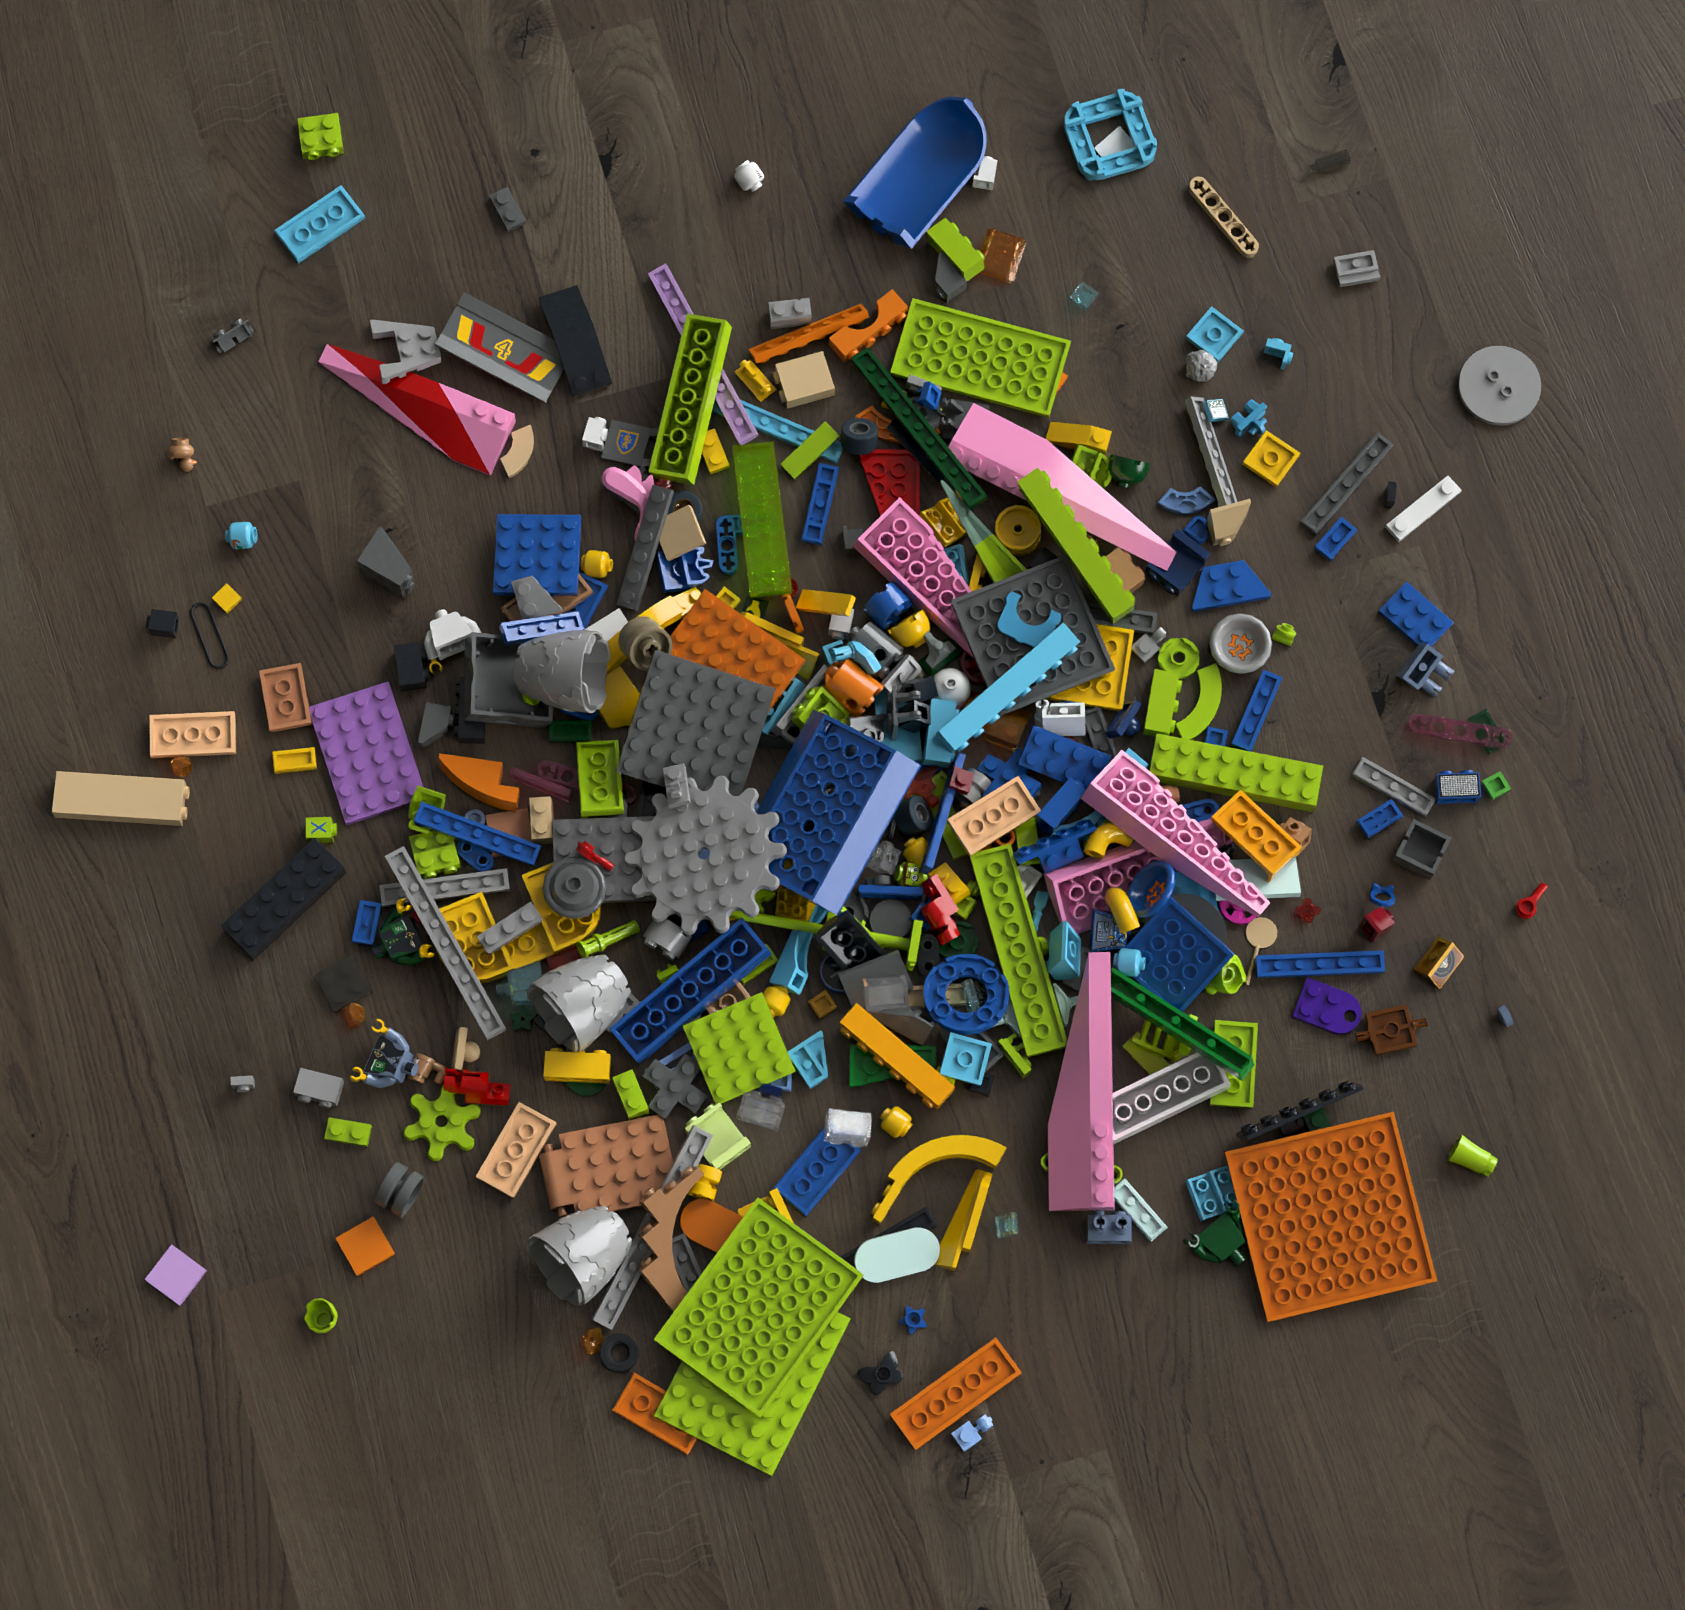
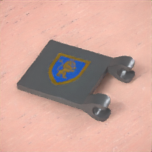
M612 420L601 459L631 466L635 465L637 467L643 465L649 471L651 459H644L649 439H657L659 428H648Z

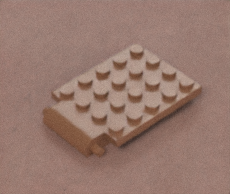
M659 1114L559 1134L562 1149L553 1151L552 1144L544 1145L545 1153L539 1155L550 1210H557L559 1218L567 1216L566 1208L574 1207L575 1212L592 1207L606 1206L608 1207V1213L610 1211L617 1212L642 1207L639 1202L643 1198L641 1196L642 1193L650 1187L653 1189L655 1187L660 1188L673 1164L664 1118Z

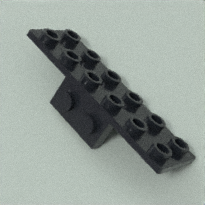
M1344 1081L1338 1084V1088L1330 1091V1089L1319 1092V1097L1312 1100L1311 1098H1306L1299 1101V1105L1294 1108L1288 1106L1279 1110L1280 1114L1273 1117L1272 1115H1267L1260 1118V1122L1252 1125V1123L1240 1127L1241 1131L1237 1132L1236 1135L1238 1138L1250 1140L1279 1127L1283 1138L1302 1134L1308 1131L1302 1116L1364 1090L1363 1085Z

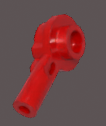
M578 841L576 850L595 864L597 862L610 872L614 866L613 863L593 852L595 847L587 841L583 843Z
M1541 882L1530 897L1520 899L1515 906L1516 914L1523 919L1532 918L1536 913V902L1548 886Z

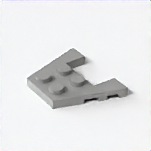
M370 320L373 339L395 337L400 360L398 363L379 365L382 384L389 383L390 379L397 376L402 378L406 376L407 372L412 370L420 371L441 363L439 347L435 346L437 337L434 327Z

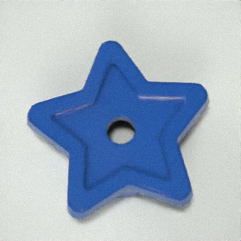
M907 1306L906 1316L901 1318L899 1323L906 1325L909 1333L913 1334L917 1328L927 1327V1324L922 1319L925 1310H913Z

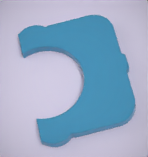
M1011 592L1006 597V604L998 620V630L1002 634L1015 639L1016 642L1024 643L1034 648L1054 631L1056 625L1061 621V614L1050 610V615L1046 622L1037 626L1028 625L1017 614V602L1021 595Z

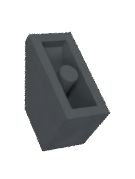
M941 251L938 256L934 291L940 299L943 298L948 303L966 290L967 281L943 251Z
M426 702L418 739L419 748H426L447 734L450 726H454L455 714H452L450 706Z

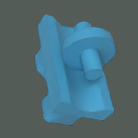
M1252 399L1247 402L1244 410L1249 416L1244 418L1237 412L1230 419V423L1236 429L1235 434L1239 438L1246 431L1251 435H1254L1256 432L1262 435L1266 431L1263 425L1267 420L1262 417L1266 413L1265 409L1267 406L1264 403L1259 405Z

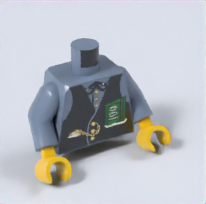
M376 1019L377 1022L381 1023L382 1028L379 1030L372 1026L371 1028L376 1033L382 1032L383 1036L379 1035L364 1070L362 1071L359 1067L352 1069V1071L358 1072L360 1076H350V1079L353 1082L363 1080L365 1084L383 1088L394 1083H402L406 1074L415 1076L419 1066L412 1062L414 1055L409 1052L410 1046L404 1037L392 1028L384 1027V1022Z

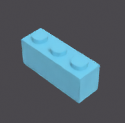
M931 699L929 702L931 725L926 727L922 765L947 768L950 762L954 761L955 751L951 753L935 733L959 713V709H956L957 702Z

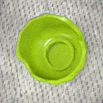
M318 1298L307 1303L304 1320L311 1331L318 1334L327 1333L336 1325L338 1314L332 1303L323 1298Z

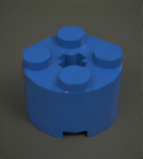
M895 582L885 585L887 590L881 593L877 592L865 605L866 609H864V612L882 630H886L890 625L893 627L901 620L899 616L903 612H908L914 605L911 599Z

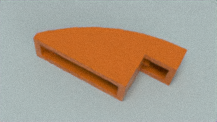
M439 753V767L461 790L490 806L517 812L519 788L500 785L503 774L502 762Z

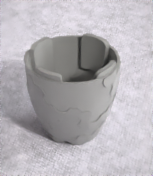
M589 630L558 632L537 637L518 647L517 655H520V657L515 659L513 671L514 682L520 692L532 699L543 702V704L569 712L592 714L603 706L607 696L604 689L610 650L608 642L604 640L600 632Z
M606 955L581 958L543 974L542 977L531 983L527 989V998L534 1003L543 1018L545 1030L557 1044H563L574 1053H579L586 1049L605 1031L621 1011L631 993L630 988H626L628 984L626 977L613 961L607 962L609 958Z
M598 1206L574 1212L558 1219L555 1223L529 1238L527 1252L534 1258L540 1271L547 1279V1287L560 1300H567L577 1306L585 1305L610 1281L617 1268L624 1261L632 1245L631 1237L627 1239L629 1230L623 1220L613 1211L608 1213V1207Z

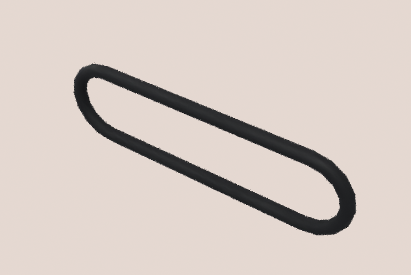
M198 602L191 608V618L209 663L214 668H223L229 663L228 651L211 608L206 603ZM199 605H203L208 609L225 652L226 662L218 666L212 662L194 617L193 611Z

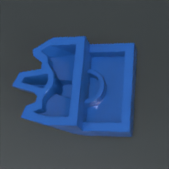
M698 547L671 561L666 559L664 551L656 552L655 557L663 593L686 591L704 583L710 578L709 574L704 571L712 567L713 560L700 557L704 553V547Z

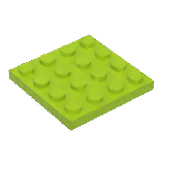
M762 992L682 1026L715 1105L719 1102L724 1103L796 1072Z

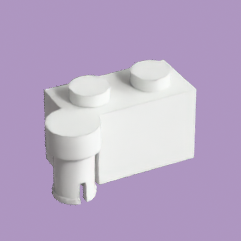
M1043 699L1044 704H1041V700L1036 702V713L1034 716L1036 726L1060 736H1085V703H1051L1049 712L1048 700Z

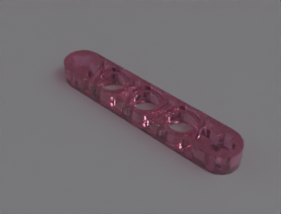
M1415 714L1409 720L1410 730L1419 735L1495 748H1506L1512 740V735L1508 729L1425 714ZM1421 719L1422 724L1428 725V720H1431L1430 731H1426L1427 726H1420V729H1416L1412 722ZM1435 723H1443L1445 730L1442 733L1435 732L1433 729ZM1455 727H1465L1466 734L1464 736H1457L1454 733ZM1477 730H1485L1487 737L1484 740L1477 739L1475 736ZM1491 731H1495L1493 736H1500L1501 733H1504L1508 740L1499 743L1498 738H1493V742H1489Z
M548 760L539 763L537 773L541 780L579 792L578 769ZM549 766L550 771L556 773V769L560 770L558 771L557 779H554L555 774L548 773L546 776L544 775L542 769H546V767ZM564 772H570L573 775V779L570 782L561 780V775ZM622 783V793L626 794L627 791H630L631 796H633L625 800L627 806H631L637 800L636 790L634 787Z

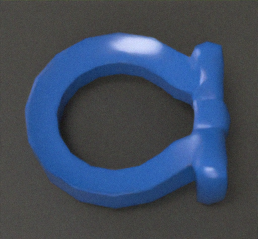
M1373 883L1370 901L1377 906H1392L1395 902L1393 885L1380 887L1378 884ZM1385 893L1390 897V900L1382 901L1377 899L1375 895Z

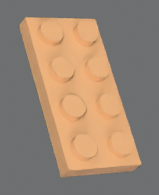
M235 711L149 715L151 758L236 754Z
M1017 776L947 819V823L968 855L971 856L1030 820L1041 810L1020 777Z
M518 1102L476 1178L514 1199L557 1122Z

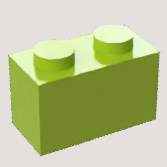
M633 1069L612 1077L628 1120L637 1119L649 1114V1108Z

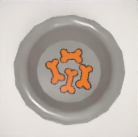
M1241 613L1229 615L1219 621L1211 632L1209 643L1212 656L1217 663L1229 672L1239 674L1254 672L1263 666L1270 656L1272 647L1270 632L1263 622L1251 615Z

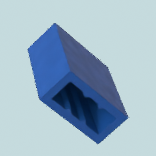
M1070 777L1037 814L1036 827L1050 837L1084 802L1081 797L1086 791L1085 786L1076 779L1074 781Z

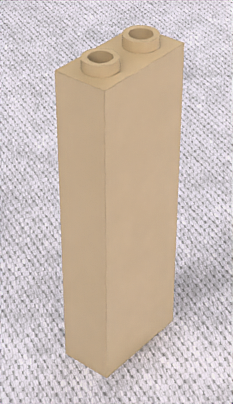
M56 771L52 813L55 818L182 826L183 820L187 819V807L184 806L185 799H189L190 788L183 779Z

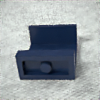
M1177 528L1168 543L1177 552L1168 570L1166 571L1149 562L1145 572L1152 581L1161 583L1168 593L1179 596L1209 560L1211 553Z

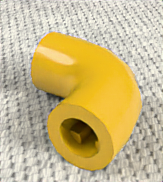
M1112 822L1103 823L1096 828L1097 830L1091 833L1083 852L1093 858L1102 859L1109 844L1118 843L1129 847L1134 839Z
M1118 887L1108 889L1104 897L1105 902L1114 916L1119 932L1124 933L1139 927V921L1127 894Z

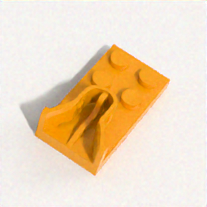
M1241 790L1210 819L1266 871L1267 882H1270L1274 875L1293 857H1297L1302 849L1288 833Z

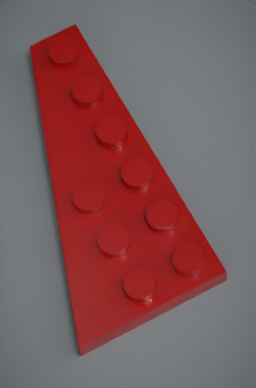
M875 449L869 454L859 455L879 516L899 497L917 515L920 514V463L908 450Z

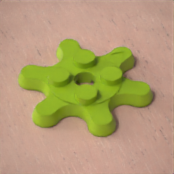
M443 1085L440 1089V1096L434 1101L427 1100L421 1094L411 1096L410 1106L418 1112L419 1119L415 1124L408 1125L403 1130V1136L408 1141H414L418 1138H424L428 1141L429 1149L427 1156L433 1162L440 1161L443 1158L444 1148L449 1144H456L463 1151H469L473 1148L474 1139L466 1133L465 1125L468 1121L477 1119L481 1113L480 1107L477 1104L472 1103L464 1107L457 1105L455 1102L456 1093L444 1091ZM437 1117H446L448 1119L447 1125L444 1127L437 1126L435 1123Z

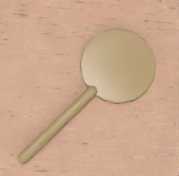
M1263 917L1253 919L1246 928L1247 940L1255 947L1245 982L1246 985L1250 983L1255 966V957L1258 955L1259 948L1270 947L1277 938L1276 925L1271 920Z

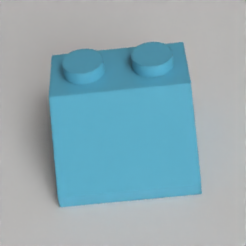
M1063 921L1050 932V941H1048L1049 960L1046 962L1047 972L1055 980L1080 978L1081 938L1067 921Z

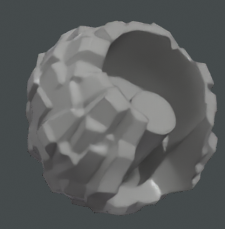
M1205 350L1191 352L1185 358L1187 364L1186 376L1193 381L1207 382L1214 376L1217 370V361L1213 355Z

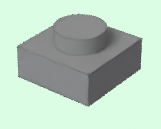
M253 1076L230 1077L231 1087L233 1090L236 1089L237 1092H249L251 1088H255Z

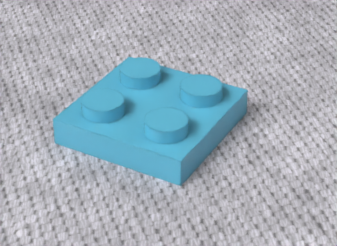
M1211 306L1187 334L1186 340L1199 350H1205L1213 355L1214 359L1219 363L1242 336L1244 330Z
M950 1032L939 1073L942 1076L981 1086L992 1044Z

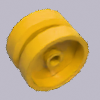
M1014 505L1008 507L999 514L996 520V538L1013 556L1022 557L1028 555L1037 548L1041 540L1040 520L1037 514L1026 506Z

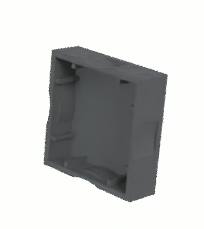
M472 632L465 639L464 720L546 728L553 722V707L543 704V702H539V704L534 706L526 704L523 700L522 692L519 691L518 686L514 682L515 659L520 657V655H517V650L523 643L505 645L502 635Z

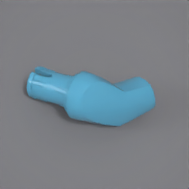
M849 641L847 646L830 649V654L834 653V655L830 656L833 662L850 658L854 662L859 663L868 675L874 674L881 669V665L873 653L859 642Z

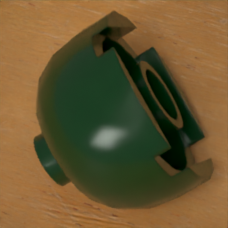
M1110 454L1108 470L1112 479L1118 481L1117 486L1130 488V485H1138L1146 478L1150 463Z

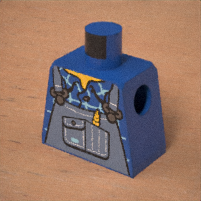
M1092 908L1089 949L1095 952L1125 948L1127 938L1133 939L1139 932V927L1128 932L1120 933L1112 912Z

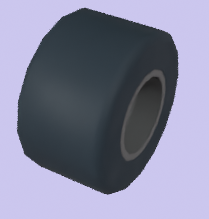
M854 418L842 425L841 446L846 452L854 455H865L877 448L878 427L871 420Z
M914 795L902 800L894 814L899 829L909 837L930 830L933 825V815L930 806L920 796Z

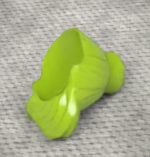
M1234 955L1205 987L1208 994L1214 995L1217 991L1225 994L1236 993L1242 983L1246 982V974L1237 955Z

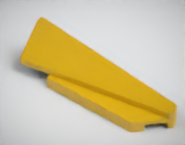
M741 612L744 617L803 657L806 662L797 674L807 680L811 678L819 661L820 653L802 647L804 637L748 612Z
M979 1169L975 1170L939 1245L940 1253L934 1264L935 1266L955 1271L961 1251L970 1253L993 1173Z

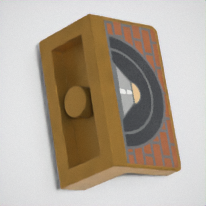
M1437 937L1413 970L1418 975L1430 979L1436 988L1441 989L1464 956L1453 942Z

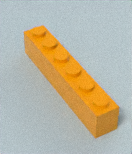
M856 1003L840 1021L839 1027H841L840 1031L849 1039L851 1037L858 1042L856 1045L865 1053L869 1051L874 1056L873 1060L880 1066L885 1065L889 1068V1073L896 1080L902 1079L907 1084L906 1088L911 1093H918L922 1096L923 1103L929 1108L934 1107L938 1110L953 1093L955 1086L859 1004Z

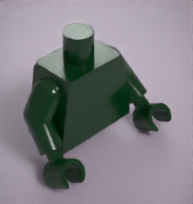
M1232 1198V1207L1229 1208V1205L1225 1202L1223 1206L1227 1211L1198 1236L1189 1233L1192 1236V1240L1189 1242L1184 1239L1183 1243L1190 1246L1194 1253L1202 1260L1221 1264L1229 1257L1235 1266L1238 1267L1246 1260V1257L1239 1251V1248L1245 1243V1231L1239 1211V1203Z

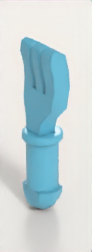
M1037 890L1035 895V910L1032 912V920L1036 932L1039 929V922L1043 915L1042 911L1046 908L1049 899L1048 892Z

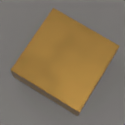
M826 990L808 1001V1004L819 1020L838 1008Z

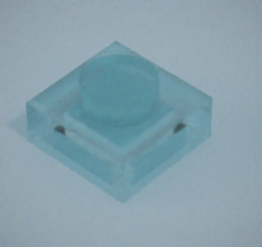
M1082 281L1070 296V300L1087 311L1097 298L1099 292Z
M1010 1212L995 1216L997 1238H1006L1019 1234L1017 1213Z

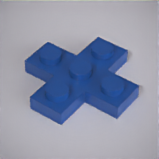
M1017 748L1007 763L988 753L977 768V771L992 781L984 792L983 797L1017 776L1020 777L1033 798L1042 787L1041 783L1026 775L1030 769L1017 764L1022 749Z

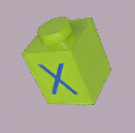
M332 817L306 818V840L308 843L314 838L320 843H334L333 836H337V823H333Z

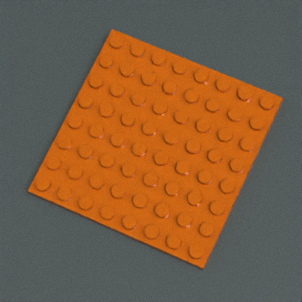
M1394 1112L1224 1152L1236 1201L1239 1203L1245 1237L1267 1322L1437 1282Z

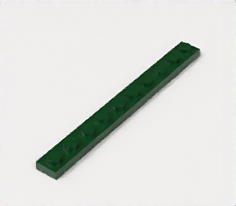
M866 348L853 356L851 361L969 510L987 500V495L872 351Z

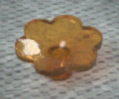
M600 1328L589 1329L583 1335L582 1342L587 1354L599 1352L604 1340V1335L601 1334Z

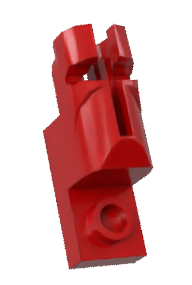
M935 874L922 882L924 892L930 897L932 902L922 907L921 911L931 926V930L939 931L936 938L942 946L960 935L955 921L950 917L959 909L938 875Z
M445 1068L443 1089L449 1093L465 1094V1103L509 1106L511 1084L490 1083L489 1072H473L465 1069L458 1072L457 1069Z

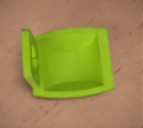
M417 786L409 806L408 818L411 820L408 828L428 834L429 828L419 827L414 823L420 804L424 802L443 809L446 795Z

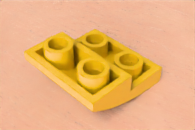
M948 497L940 500L934 507L926 509L919 514L934 532L933 535L938 542L940 541L943 548L967 535Z

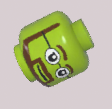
M904 861L901 865H898L894 876L898 886L921 887L922 882L927 880V875L920 872L921 865L909 861Z

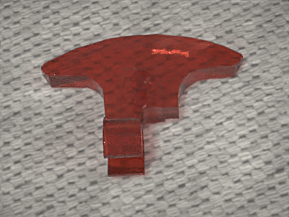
M938 766L927 767L918 772L903 799L918 794L934 809L940 802L939 798L932 793L936 788L932 777L938 771Z

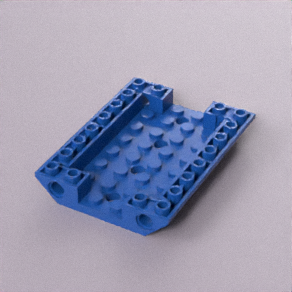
M813 710L756 811L760 815L768 812L777 813L779 823L769 831L768 837L771 842L782 843L787 848V853L783 858L770 862V873L778 877L780 885L838 916L921 765L860 731L824 713ZM849 747H856L855 755L847 757V749ZM829 784L835 785V791L832 794H826L825 792ZM814 822V829L806 832V823ZM788 859H793V867L788 870L784 869V862Z

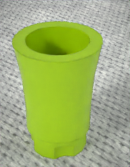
M1461 1134L1455 1141L1447 1161L1489 1177L1498 1159Z

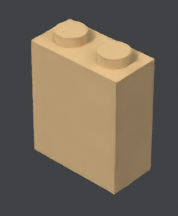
M823 351L775 364L773 378L775 384L780 385L779 397L781 403L785 402L787 409L835 395V387Z

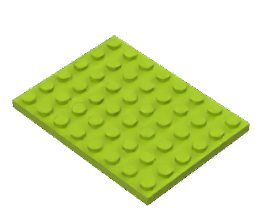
M757 1198L654 1340L761 1418L864 1274L760 1198Z
M839 1312L836 1313L761 1418L683 1361L654 1417L772 1477L851 1318Z

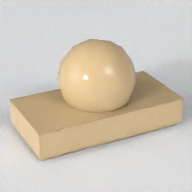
M465 1027L458 1028L455 1035L451 1069H457L458 1072L462 1071L463 1061L474 1062L480 1056L479 1046L472 1041L466 1042L468 1028Z

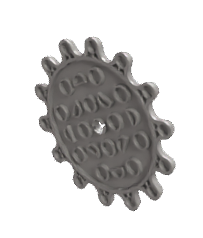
M725 776L716 777L712 787L707 791H701L698 789L693 778H687L691 804L670 809L667 797L664 794L658 793L651 800L656 810L654 819L651 821L636 820L632 823L631 830L641 838L642 845L638 850L628 852L624 856V863L628 867L639 868L642 872V877L632 886L631 893L635 898H643L649 895L655 898L656 906L651 916L657 923H661L668 916L676 914L681 918V930L686 935L694 934L699 922L702 920H710L718 933H725L730 927L729 916L731 913L741 911L750 918L757 916L759 906L755 902L756 892L760 889L774 891L779 887L780 880L777 876L770 873L769 864L772 860L783 858L787 853V848L782 843H774L769 840V831L778 825L779 816L775 812H768L762 815L755 812L754 805L759 798L756 789L748 788L741 795L732 796L728 789L729 780ZM703 849L710 851L707 859L699 858V854Z

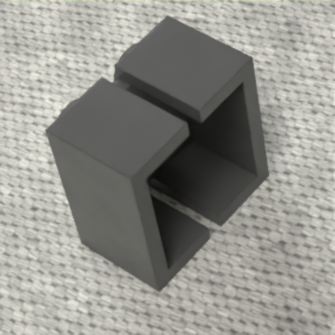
M1413 819L1392 862L1431 880L1452 837Z

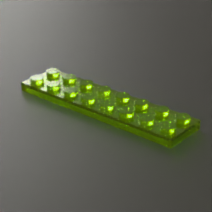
M774 442L752 443L742 446L732 445L750 598L792 594Z

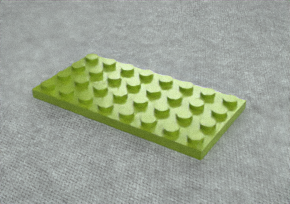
M912 298L890 375L908 380L909 375H913L929 382L931 381L934 385H939L946 391L1049 418L1071 341Z

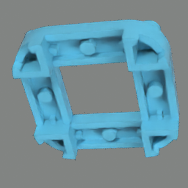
M1118 89L1115 94L1081 104L1077 101L1066 112L1064 130L1078 169L1087 180L1107 179L1146 167L1153 162L1157 140L1152 134L1142 107V99L1139 96L1127 92L1125 89ZM1122 114L1134 148L1099 158V155H1096L1086 125Z

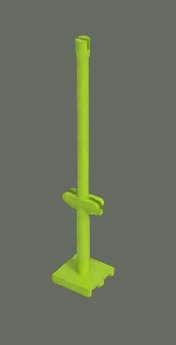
M734 911L729 916L730 919L739 920L743 918L747 922L814 934L824 925L758 913L757 916L750 918L741 911ZM828 912L826 922L836 915ZM914 920L909 938L867 931L879 946L907 951L905 968L907 971H913L917 959L923 921Z

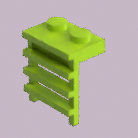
M1192 1014L1188 1015L1197 1021L1198 1017ZM1146 1019L1139 1039L1132 1037L1130 1041L1136 1044L1137 1047L1146 1048L1149 1052H1155L1160 1057L1169 1058L1174 1063L1188 1056L1191 1048L1169 1034L1166 1035L1162 1049L1157 1048L1156 1046L1162 1031L1157 1026L1151 1044L1146 1043L1145 1039L1151 1024Z

